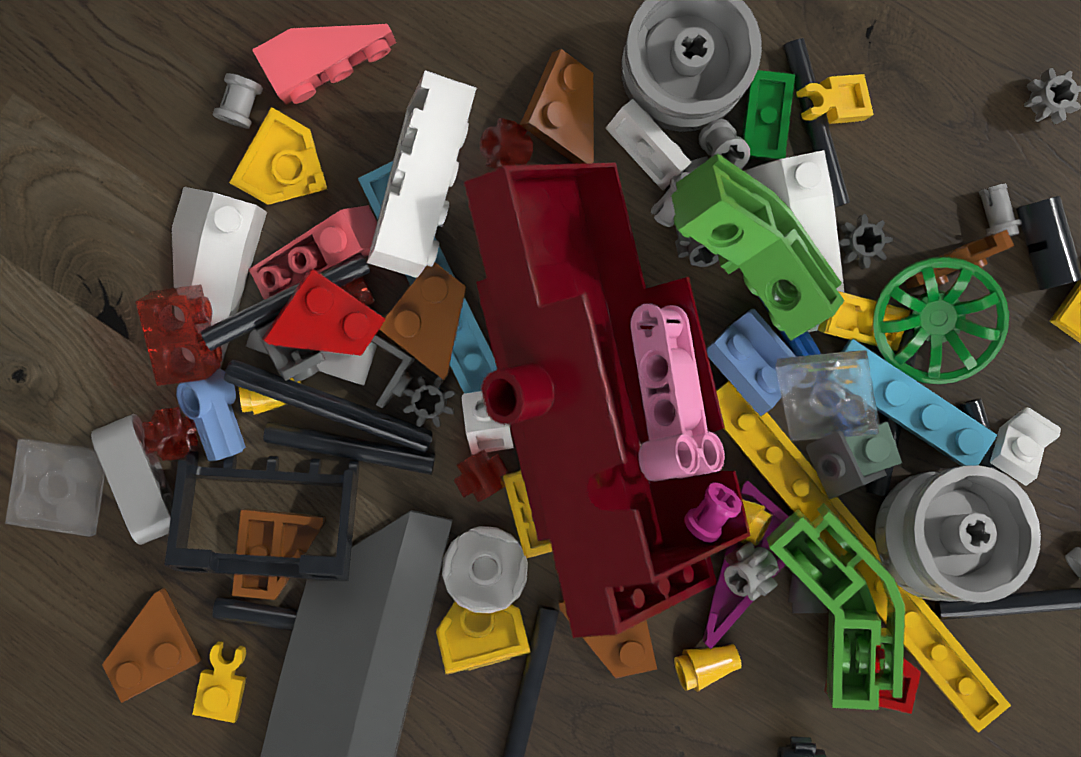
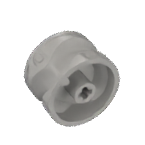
M645 0L636 12L630 25L621 61V78L629 100L634 99L658 126L678 132L700 130L706 127L712 120L724 118L752 83L759 68L762 46L758 23L752 11L743 0Z
M979 465L954 467L940 472H924L906 478L898 483L882 502L875 527L876 547L880 560L893 576L896 584L912 595L933 601L992 602L1005 598L1018 590L1028 579L1035 567L1040 550L1039 520L1028 495L1017 482L1006 474L993 468Z

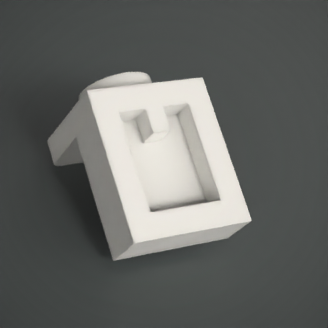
M482 391L463 394L462 405L465 431L471 454L514 448L510 424H498L487 416Z
M1025 407L999 428L990 463L1027 486L1037 478L1044 448L1060 436L1061 428L1031 408Z

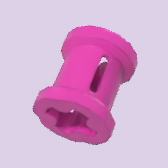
M711 483L706 489L704 500L697 508L688 511L684 517V522L690 532L697 538L705 542H715L722 534L721 527L729 517H735L739 514L742 502L734 491L723 484Z

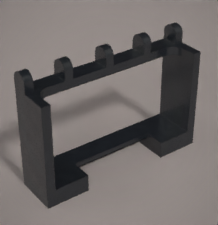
M188 451L186 461H178L165 566L174 571L349 581L359 461L350 460L348 470H345L343 475L321 474V459L318 458L311 459L309 473L278 471V456L268 457L266 471L236 469V454L225 458L224 468L198 466V451ZM196 478L343 487L336 557L300 555V558L222 554L215 553L212 550L187 548Z

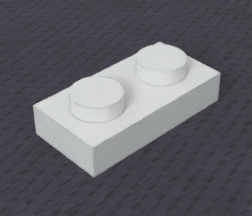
M634 99L625 104L605 128L662 190L670 185V180L674 176L680 175L692 163L683 154L680 147L672 142L653 121L652 117Z

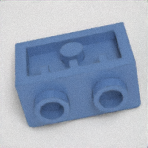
M750 309L729 325L706 348L709 359L760 417L771 410L785 392L808 373L807 368L755 309Z

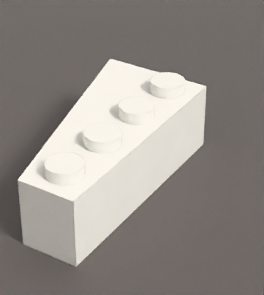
M428 71L424 72L407 107L367 263L418 278L426 265L433 266L439 248V241L434 240L437 226H443L448 212L449 201H446L445 198L448 187H452L458 172L459 162L456 159L467 135L469 126L467 120L477 88Z

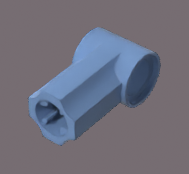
M216 369L184 381L176 389L178 404L187 417L194 419L208 461H217L233 456L246 448L231 406L236 399L235 386L224 380L225 371L222 369Z

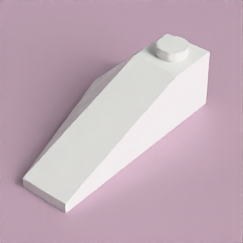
M824 151L784 158L745 170L744 172L774 191L792 210L842 282L836 289L844 292L833 192ZM819 324L808 330V332L817 331Z
M188 187L183 188L172 225L176 362L209 372L221 369L228 343L210 351L200 331L238 312L250 272L249 269L253 262L267 214L259 206L214 192Z

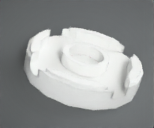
M479 526L470 529L469 532L458 536L451 542L443 557L442 576L448 593L459 606L474 613L491 614L509 607L520 597L527 582L528 562L522 547L511 534L497 527Z

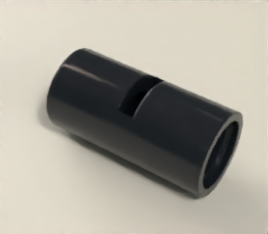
M1056 196L1016 208L1018 218L1021 219L1022 224L1020 225L1039 290L1081 280V266L1061 197Z

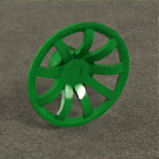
M932 257L917 261L902 269L890 279L881 291L873 315L874 336L885 360L914 380L928 384L958 382L984 369L1002 348L1009 326L1007 300L994 278L980 266L964 259L953 257ZM933 268L960 270L956 281L948 291L938 290ZM922 271L926 287L925 293L915 298L899 288L908 278ZM972 275L980 280L990 291L989 294L975 300L962 302L958 300L967 287ZM891 297L913 310L912 314L906 318L884 321L885 310ZM996 304V328L982 326L965 318V314L978 312ZM914 328L915 332L910 341L895 354L887 342L885 333L901 332ZM961 330L980 338L992 340L987 349L976 360L958 336ZM925 340L930 341L928 372L915 369L905 363L916 353ZM948 341L965 367L940 373L942 342Z

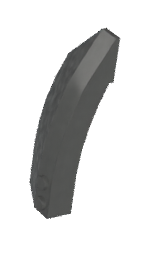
M410 510L397 518L396 521L352 546L349 581L307 579L283 663L261 757H396L453 519Z

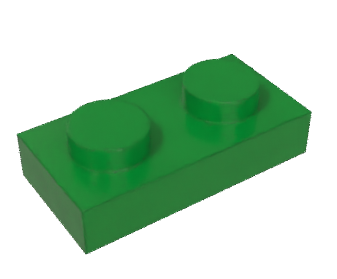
M757 70L752 83L748 87L742 139L746 141L750 148L749 159L773 162L786 157L795 74Z

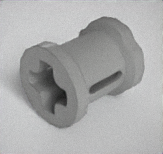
M226 73L224 81L227 83L220 107L214 108L213 116L226 123L250 129L252 121L249 119V115L256 95H261L263 88L260 84L250 79Z
M725 119L712 120L701 130L699 145L708 155L713 157L718 153L740 169L748 162L750 148L744 139L737 136V131L729 121Z

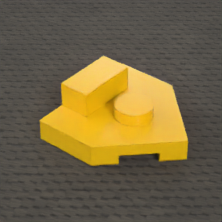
M271 107L229 183L267 205L326 190V182L310 129Z
M454 601L436 630L447 675L467 669L480 668L530 653L520 609L512 604L503 610L490 614L474 613L459 606Z

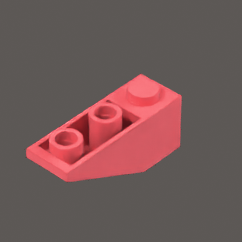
M388 24L290 28L252 49L280 99L285 104L292 101L294 104H299L311 98L316 93L315 88L330 80L331 83H336L350 76L354 71L352 67L365 60L374 62L383 58L391 51L390 46L394 45L396 40Z
M369 205L341 209L251 267L249 271L264 300L300 283L310 268L320 273L359 253L364 258L367 257L373 241L377 220Z

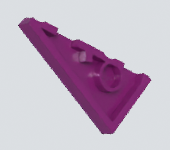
M746 481L741 488L742 499L765 506L764 511L772 515L771 523L764 537L757 546H753L754 548L763 547L769 550L775 557L779 570L772 576L774 578L786 564L770 549L767 537L789 516L749 481ZM741 541L727 547L724 553L702 639L710 649L713 648L753 602L748 595L739 596L732 592L724 578V572L730 566L726 562L725 556L738 547L744 546L745 544Z

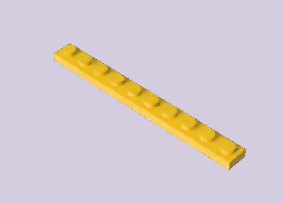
M729 380L717 388L716 392L725 426L723 430L793 513L799 509L813 522L820 515L817 509L824 503L881 562L875 541L838 497L829 500L816 470L771 416L766 412L760 417ZM826 529L819 533V537L839 557L842 554L848 553ZM862 559L854 567L865 578L876 606V613L886 624V593L879 576ZM897 585L905 604L904 647L972 729L979 733L1011 706L1010 703L925 601Z

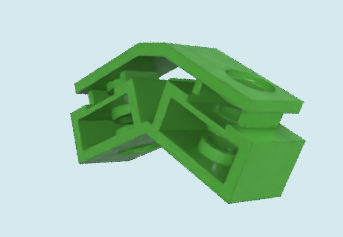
M718 153L676 183L677 191L671 194L675 212L673 220L678 231L683 236L693 238L706 246L713 254L718 255L720 267L724 268L728 275L740 268L744 274V282L748 289L754 295H759L769 309V317L778 330L784 331L790 341L835 315L844 302V299L836 289L842 282L792 210L774 191Z
M824 503L817 509L820 515L813 522L797 509L767 537L770 549L829 609L827 694L832 708L878 710L879 690H889L892 697L902 698L905 604L896 581L887 568ZM826 529L848 553L842 554L839 557L819 537V533ZM862 559L879 576L886 593V628H881V619L876 613V606L865 578L854 567ZM876 645H881L880 649H884V659H880V673H875Z

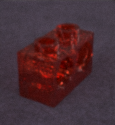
M201 284L152 291L136 301L157 386L207 380L221 367V346L210 351L200 331L211 326L210 322L213 316L211 302L208 297H204ZM172 305L182 310L185 322L178 320L174 316ZM182 348L192 352L195 357V363L190 362L184 357Z

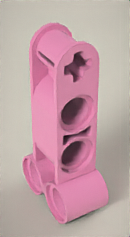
M643 304L635 310L631 318V333L649 441L643 443L639 451L641 471L650 481L670 478L681 479L718 472L724 465V449L719 437L707 430L687 314L682 308L674 305L665 306L660 309L654 304ZM667 319L679 320L680 323L676 324L666 322ZM640 325L654 327L652 328V330L641 329Z

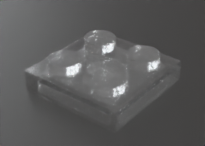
M867 350L777 359L776 372L791 441L821 439L838 430L842 431L845 437L879 434V420Z
M26 438L18 439L5 524L88 537L96 535L105 473L95 449Z

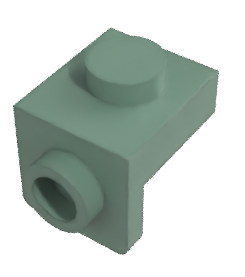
M881 422L845 435L863 477L902 463L888 422Z

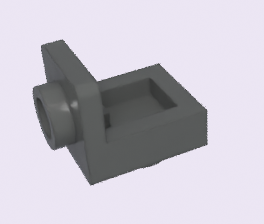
M274 320L255 329L279 375L284 380L292 377L295 382L304 380L315 374L319 370L317 364L325 360L321 351L269 345L263 341V336Z

